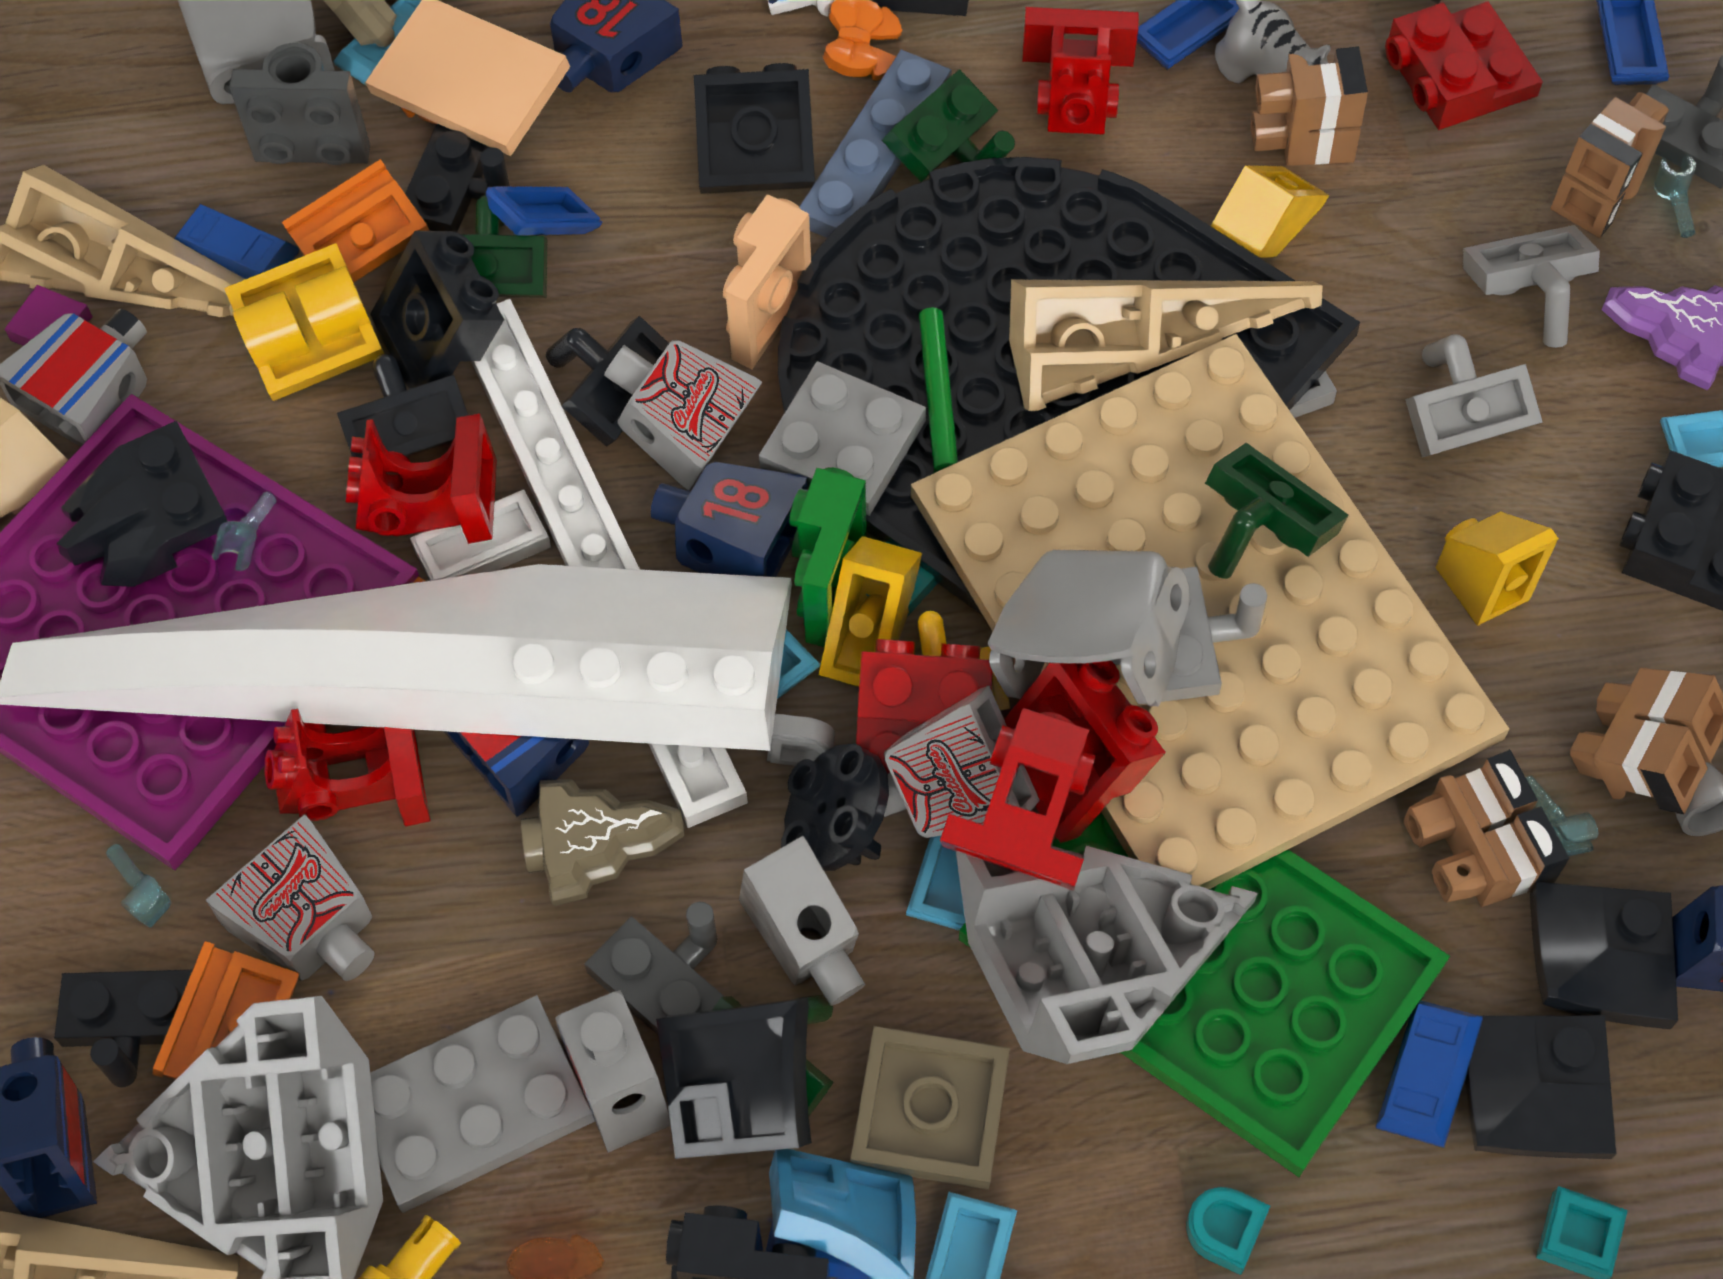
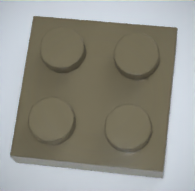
M873 1026L850 1163L904 1174L913 1178L989 1190L1010 1048Z

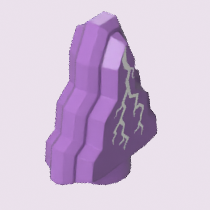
M1714 285L1705 292L1682 286L1667 294L1644 286L1610 288L1601 310L1624 331L1647 339L1656 357L1676 366L1679 378L1708 390L1715 380L1719 367H1723V287Z

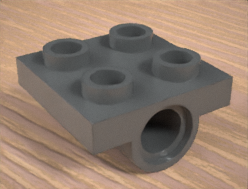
M287 43L276 47L266 56L262 70H232L229 88L255 162H270L274 164H285L288 162L327 163L331 165H342L345 163L368 164L371 145L350 71H324L318 52L311 46L303 43Z

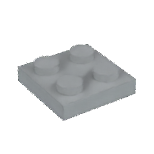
M817 361L759 454L760 468L808 477L807 489H809L816 467L821 469L834 467L845 470L855 478L866 480V514L870 516L926 421V407Z

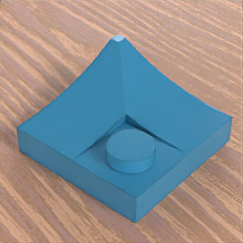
M791 1149L775 1150L769 1170L774 1237L801 1243L828 1253L849 1263L873 1279L914 1278L916 1211L912 1176Z

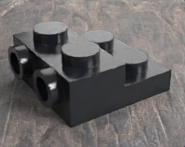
M789 63L770 64L765 66L763 71L740 72L738 68L733 66H717L708 69L706 74L694 75L700 194L813 187L815 173L809 69L797 70L795 65Z
M414 231L370 313L386 347L396 359L408 389L452 376L459 362L481 361L504 321L495 303L499 297L497 288L488 279L480 276L471 259L474 254L473 244L469 239L457 232Z
M1670 450L1663 466L1651 462L1637 497L1648 502L1643 514L1633 511L1621 538L1619 546L1630 550L1622 573L1723 611V469Z
M712 1205L705 1207L703 1214L685 1212L684 1221H671L666 1248V1264L672 1265L671 1279H830L829 1259L816 1257V1250L809 1246L794 1243H777L773 1245L772 1252L763 1251L759 1221L748 1220L747 1213L741 1209Z

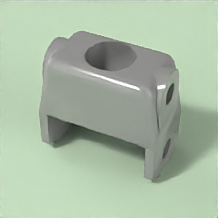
M177 0L210 94L217 103L235 104L229 88L233 69L262 70L266 56L273 49L283 44L303 43L311 46L320 55L324 71H334L325 38L315 34V18L311 0Z
M1052 550L1046 552L1005 604L988 641L991 649L989 656L990 667L1007 697L1021 699L1040 675L1045 662L1091 663L1111 660L1115 665H1121L1122 675L1138 704L1159 706L1175 668L1181 627L1189 606V586L1186 575L1181 568L1168 567L1165 559L1159 553L1152 551Z

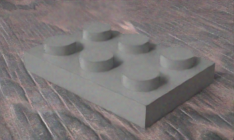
M538 995L370 1072L379 1162L402 1213L595 1122L591 1109Z

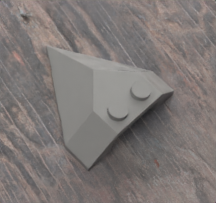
M1054 846L1051 847L1084 859L1074 891L956 851L968 944L1020 1047L1024 1052L1065 1064L1132 1050L1251 907L1258 894L1231 886L1227 895L1197 885H1191V874L1089 846L1085 847L1083 854Z
M323 996L253 1003L236 1020L239 1025L219 1045L207 1048L136 1118L138 1124L119 1143L109 1145L93 1162L112 1176L122 1173L146 1190L144 1198L226 1255L237 1253L264 1272L261 1279H354L383 1203L369 1059Z

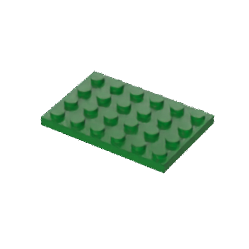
M1102 812L1099 813L1079 838L1060 843L1055 836L1052 843L1054 847L1083 854L1085 847L1089 846L1128 857ZM1288 849L1209 889L1228 895L1231 886L1258 894L1251 907L1132 1050L1120 1053L1291 1173L1300 1177L1401 1031L1417 1004L1423 999L1445 967L1450 955ZM964 923L959 930L958 940L970 947L966 923Z

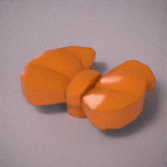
M835 0L830 6L829 20L839 33L837 39L826 46L823 55L826 65L841 75L867 77L871 74L872 79L875 81L882 79L896 56L882 49L870 46L869 43L871 39H898L902 34L899 18L887 7L880 8L876 2L871 0Z

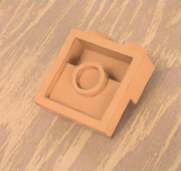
M768 194L754 213L748 212L742 217L736 228L733 242L737 246L738 265L730 272L723 288V297L726 299L728 321L726 331L730 336L731 357L733 361L750 369L754 368L780 331L783 317H787L790 304L798 290L797 281L802 271L806 270L811 263L809 213L801 210L799 206L788 199H777Z

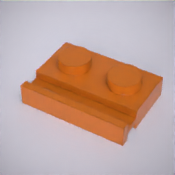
M381 159L282 222L286 231L304 256L337 243L353 282H356L404 251L414 231H429L427 224L399 184L388 172Z
M204 941L153 1066V1075L161 1078L165 1076L176 1080L207 1048L219 1045L239 1025L236 1020L253 1003L291 999L300 973L236 951L231 953L214 947L215 944Z

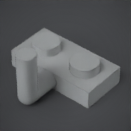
M1575 225L1465 247L1463 248V269L1485 295H1508L1517 292L1520 288L1538 285L1545 293L1543 343L1548 347L1557 348L1565 346L1568 342L1569 281L1573 280L1576 276L1599 272L1600 250Z
M1453 334L1424 347L1422 351L1424 363L1430 367H1437L1447 363L1453 385L1405 399L1422 458L1543 422L1526 364L1477 378L1469 347L1463 336Z
M1182 568L1189 586V606L1181 627L1175 668L1161 702L1219 695L1222 683L1213 643L1251 638L1259 632L1267 600V592L1264 587L1255 583L1245 585L1240 592L1235 614L1208 617L1198 568Z

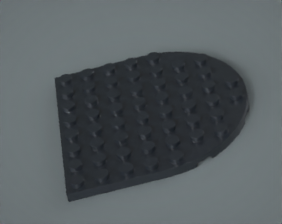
M1034 157L991 158L964 162L929 172L928 180L907 187L898 193H895L891 188L855 211L816 250L811 258L810 265L806 270L802 271L797 281L798 290L790 304L787 317H783L778 345V378L784 413L817 361L926 407V421L872 513L870 516L866 514V531L879 541L921 552L920 566L932 574L938 584L981 615V611L911 497V484L935 473L919 313L931 307L938 308L943 312L958 462L1187 357L1178 358L1138 374L1130 372L1098 384V389L1084 394L1074 393L1045 404L1046 408L1028 411L1023 405L1009 341L1011 280L1295 281L1164 196L1140 183L1102 169L1100 175H1095L1085 171L1061 167L1062 160ZM1322 298V305L1313 309L1303 308L1273 319V324L1259 329L1249 328L1235 334L1238 335L1290 411L1357 336L1360 321Z

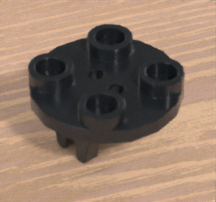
M857 744L836 745L820 754L814 761L810 759L800 761L793 768L788 778V790L791 795L784 818L785 831L781 839V848L804 836L824 871H835L847 864L859 865L861 864L862 855L873 860L880 859L881 844L873 838L884 819L889 798L888 773L879 756Z

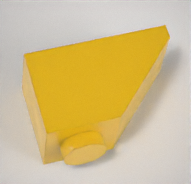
M1245 166L1211 227L1259 258L1277 257L1324 206L1330 195L1283 166Z
M1501 511L1479 522L1476 518H1471L1461 522L1448 532L1445 537V545L1435 568L1475 624L1479 626L1530 600L1559 538L1549 527Z
M862 536L845 555L842 561L818 675L859 687L862 651L875 652L876 639H900L909 613L908 606L916 584L922 557L921 552Z

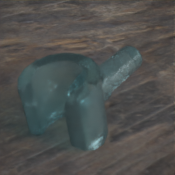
M1684 156L1680 170L1676 172L1667 166V160L1664 157L1661 159L1657 171L1654 190L1660 196L1670 199L1674 207L1680 235L1682 238H1688L1695 234L1687 193L1693 179L1696 163L1691 157Z
M264 492L241 521H227L220 525L212 554L213 560L216 561L219 555L224 552H233L238 554L235 570L243 571L249 567L257 538L256 531L258 526L276 503V498L273 494Z
M1532 775L1526 777L1538 799L1536 807L1541 806L1568 856L1593 851V845L1590 840L1598 837V828L1592 815L1585 812L1566 817L1561 807L1555 804Z
M112 845L106 851V855L129 886L133 888L120 903L138 921L151 928L171 906V899L161 890L160 885L153 877L145 875L136 867L121 845Z

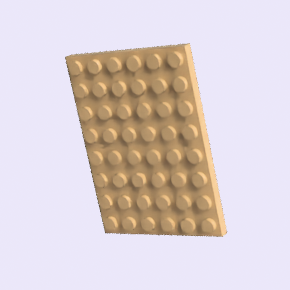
M1237 334L911 484L912 499L992 631L1005 604L1039 559L1046 552L1052 550L1152 551L1159 553L1165 559L1168 567L1181 569L1197 567L1208 617L1235 614L1240 592L1245 585L1255 583L1264 587L1267 592V600L1259 632L1251 638L1213 643L1222 683L1219 695L1161 702L1159 706L1138 704L1122 675L1121 665H1116L1120 673V680L1117 686L1131 705L1142 707L1154 717L1158 725V733L1155 738L1166 753L1131 793L1112 798L1101 812L1129 858L1191 874V885L1211 889L1505 740L1510 728ZM1245 443L1251 445L1349 514L1339 534L1309 557L1299 550L1283 544L1276 537L1275 533L1262 525L1254 532L1230 578H1219L1213 575L1208 568V564L1232 517L1238 510L1231 507L1222 495L1206 485L1205 482L1216 462ZM1047 662L1044 663V666H1043L1041 672L1045 669V667H1046L1049 663H1047Z

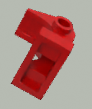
M1026 7L1022 62L1050 63L1049 80H1039L1037 114L1048 115L1047 132L1105 134L1106 118H1117L1119 83H1109L1111 66L1134 67L1139 12ZM1064 34L1097 35V40L1064 39Z
M480 413L457 417L455 438L449 450L440 458L429 462L411 463L402 453L388 452L381 441L373 419H369L366 422L365 438L352 436L351 452L363 453L362 458L350 456L345 503L358 504L355 529L374 532L384 536H402L461 525L468 544L493 539L497 458ZM386 472H394V473H397L398 475H390V474H387Z
M1023 708L1016 728L1002 725L990 765L1002 769L983 825L949 814L940 839L942 847L1074 891L1084 859L1051 847L1069 792L1080 795L1084 794L1096 755L1083 751L1089 729L1074 725L1071 720L1057 713H1037ZM1020 765L1058 777L1046 816L1007 803Z
M298 709L291 710L284 727L274 728V742L276 746L274 750L267 751L264 770L268 789H276L280 814H299V817L306 815L311 821H319L334 816L339 810L396 799L405 827L431 821L415 729L364 726L347 732L327 733L324 724L303 723ZM366 758L368 774L340 780L330 779L328 765Z

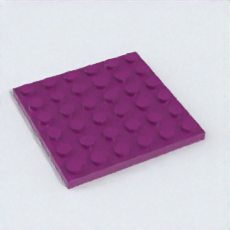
M130 394L0 532V680L11 645L15 642L409 584L416 580L419 573L415 567L178 423L227 518L230 528L173 553L172 556L178 567L135 587L101 585L100 574L104 557L74 565L60 554L57 542L77 523L72 522L62 512L61 507L118 446L175 421L135 395ZM0 705V753L176 871L265 766L267 751L274 750L276 746L274 742V728L284 727L286 722Z

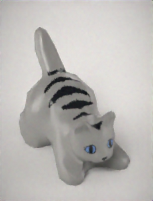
M1235 0L1239 10L1230 20L1225 37L1216 44L1215 59L1220 72L1228 81L1238 84L1244 82L1252 75L1286 72L1289 54L1302 56L1309 66L1328 64L1327 55L1331 50L1329 45H1324L1320 48L1309 47L1294 29L1293 22L1287 11L1277 4L1265 0Z

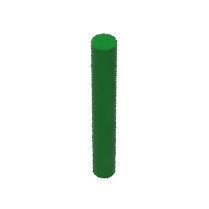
M931 307L919 313L933 466L936 473L958 463L943 312L938 308Z

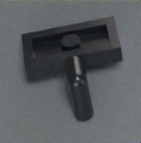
M436 124L405 192L427 224L429 231L458 232L472 199L478 200L486 195L488 187H510L503 152L498 148H491L475 141L460 131H454Z
M640 316L630 322L608 350L584 329H571L547 349V361L551 366L561 368L578 356L591 368V371L561 406L607 447L623 432L617 421L632 394L605 377V371L623 345L654 365L669 342Z
M389 354L379 355L373 363L374 375L384 398L337 413L352 457L362 458L363 453L351 452L352 436L365 438L366 422L369 419H373L381 441L388 452L395 451L408 457L453 442L456 418L468 416L454 375L407 390L398 363Z
M193 970L62 973L54 1038L62 1047L92 1046L90 1051L92 1061L111 1083L117 1087L130 1086L137 1077L140 1045L163 1044Z

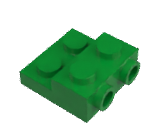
M816 467L809 489H799L797 491L790 513V526L797 527L792 545V557L799 558L794 584L795 586L802 587L797 603L796 615L804 618L805 642L821 647L825 646L843 558L862 536L866 537V480L855 478L849 472L834 467L825 469Z

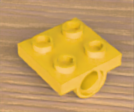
M337 243L224 288L233 308V316L240 334L273 401L375 360L379 355L384 354Z

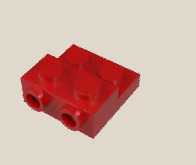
M1489 1L1454 13H1450L1443 2L1393 19L1389 38H1387L1385 43L1387 59L1393 69L1401 72L1412 89L1415 104L1421 111L1427 112L1437 130L1532 99L1539 95L1543 83L1542 79Z
M876 639L875 652L862 651L856 744L879 756L889 774L890 771L885 762L884 752L899 738L977 690L990 686L992 691L993 671L989 660L980 659L981 646L941 643L940 657L914 655L915 642Z
M1111 660L1091 663H1049L1004 719L1008 727L1015 729L1022 709L1025 708L1037 713H1057L1071 720L1074 725L1089 729L1083 751L1096 755L1084 794L1080 795L1069 792L1055 834L1060 843L1079 838L1112 798L1131 793L1166 753L1155 738L1158 733L1156 720L1147 710L1130 704L1117 686L1120 680V673ZM1025 766L1040 800L1035 807L1041 815L1046 816L1058 777Z

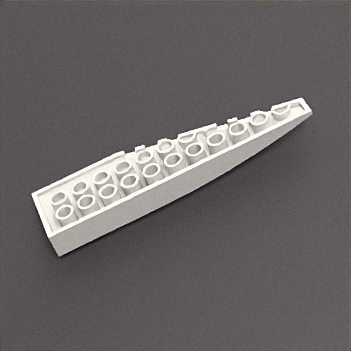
M536 564L15 642L11 645L0 680V705L282 722L287 721L291 710L298 709L303 723L770 751L792 582L791 578Z

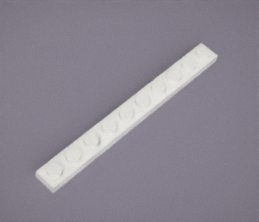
M511 299L497 303L504 321L481 361L471 362L565 565L640 570ZM649 744L676 805L681 810L687 828L748 803L747 792L726 748Z

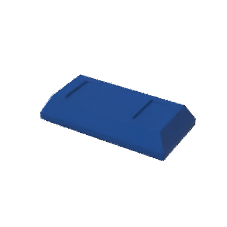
M1177 0L1138 26L1137 44L1168 70L1228 29L1229 22L1239 10V7L1235 0Z
M1597 0L1612 83L1614 85H1646L1668 81L1669 72L1654 0Z
M493 186L488 187L486 190L489 209L515 235L586 234L599 228L603 223L600 217L569 187Z
M202 204L198 206L174 238L245 279L293 261L300 251L299 247Z
M1420 1001L1408 1020L1375 1126L1376 1129L1439 1147H1445L1483 1021L1482 1016L1425 1001Z

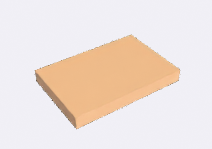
M421 0L365 84L370 93L446 128L460 131L475 141L491 148H498L504 154L511 156L569 70L570 65L566 55L439 0Z

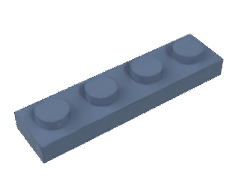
M900 50L800 205L801 210L809 213L810 231L828 238L855 211L882 194L901 164L898 157L882 142V139L894 126L951 77V69Z

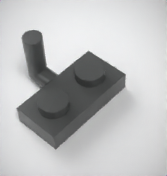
M1723 55L1718 61L1705 94L1696 106L1654 84L1646 93V95L1664 104L1669 109L1663 122L1666 128L1655 154L1721 189L1723 187V120L1716 116L1723 108Z
M695 902L687 909L686 918L690 935L673 952L631 916L584 963L587 973L609 993L621 990L629 1010L657 1035L656 1019L670 1015L711 1011L719 999L725 997L693 970L717 944L713 909L705 902Z

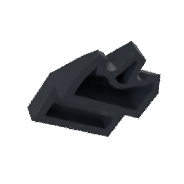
M174 421L118 446L89 475L61 507L62 512L72 522L77 523L57 542L60 554L74 565L104 557L100 574L101 585L135 587L178 567L172 556L173 553L230 528V525L178 422Z

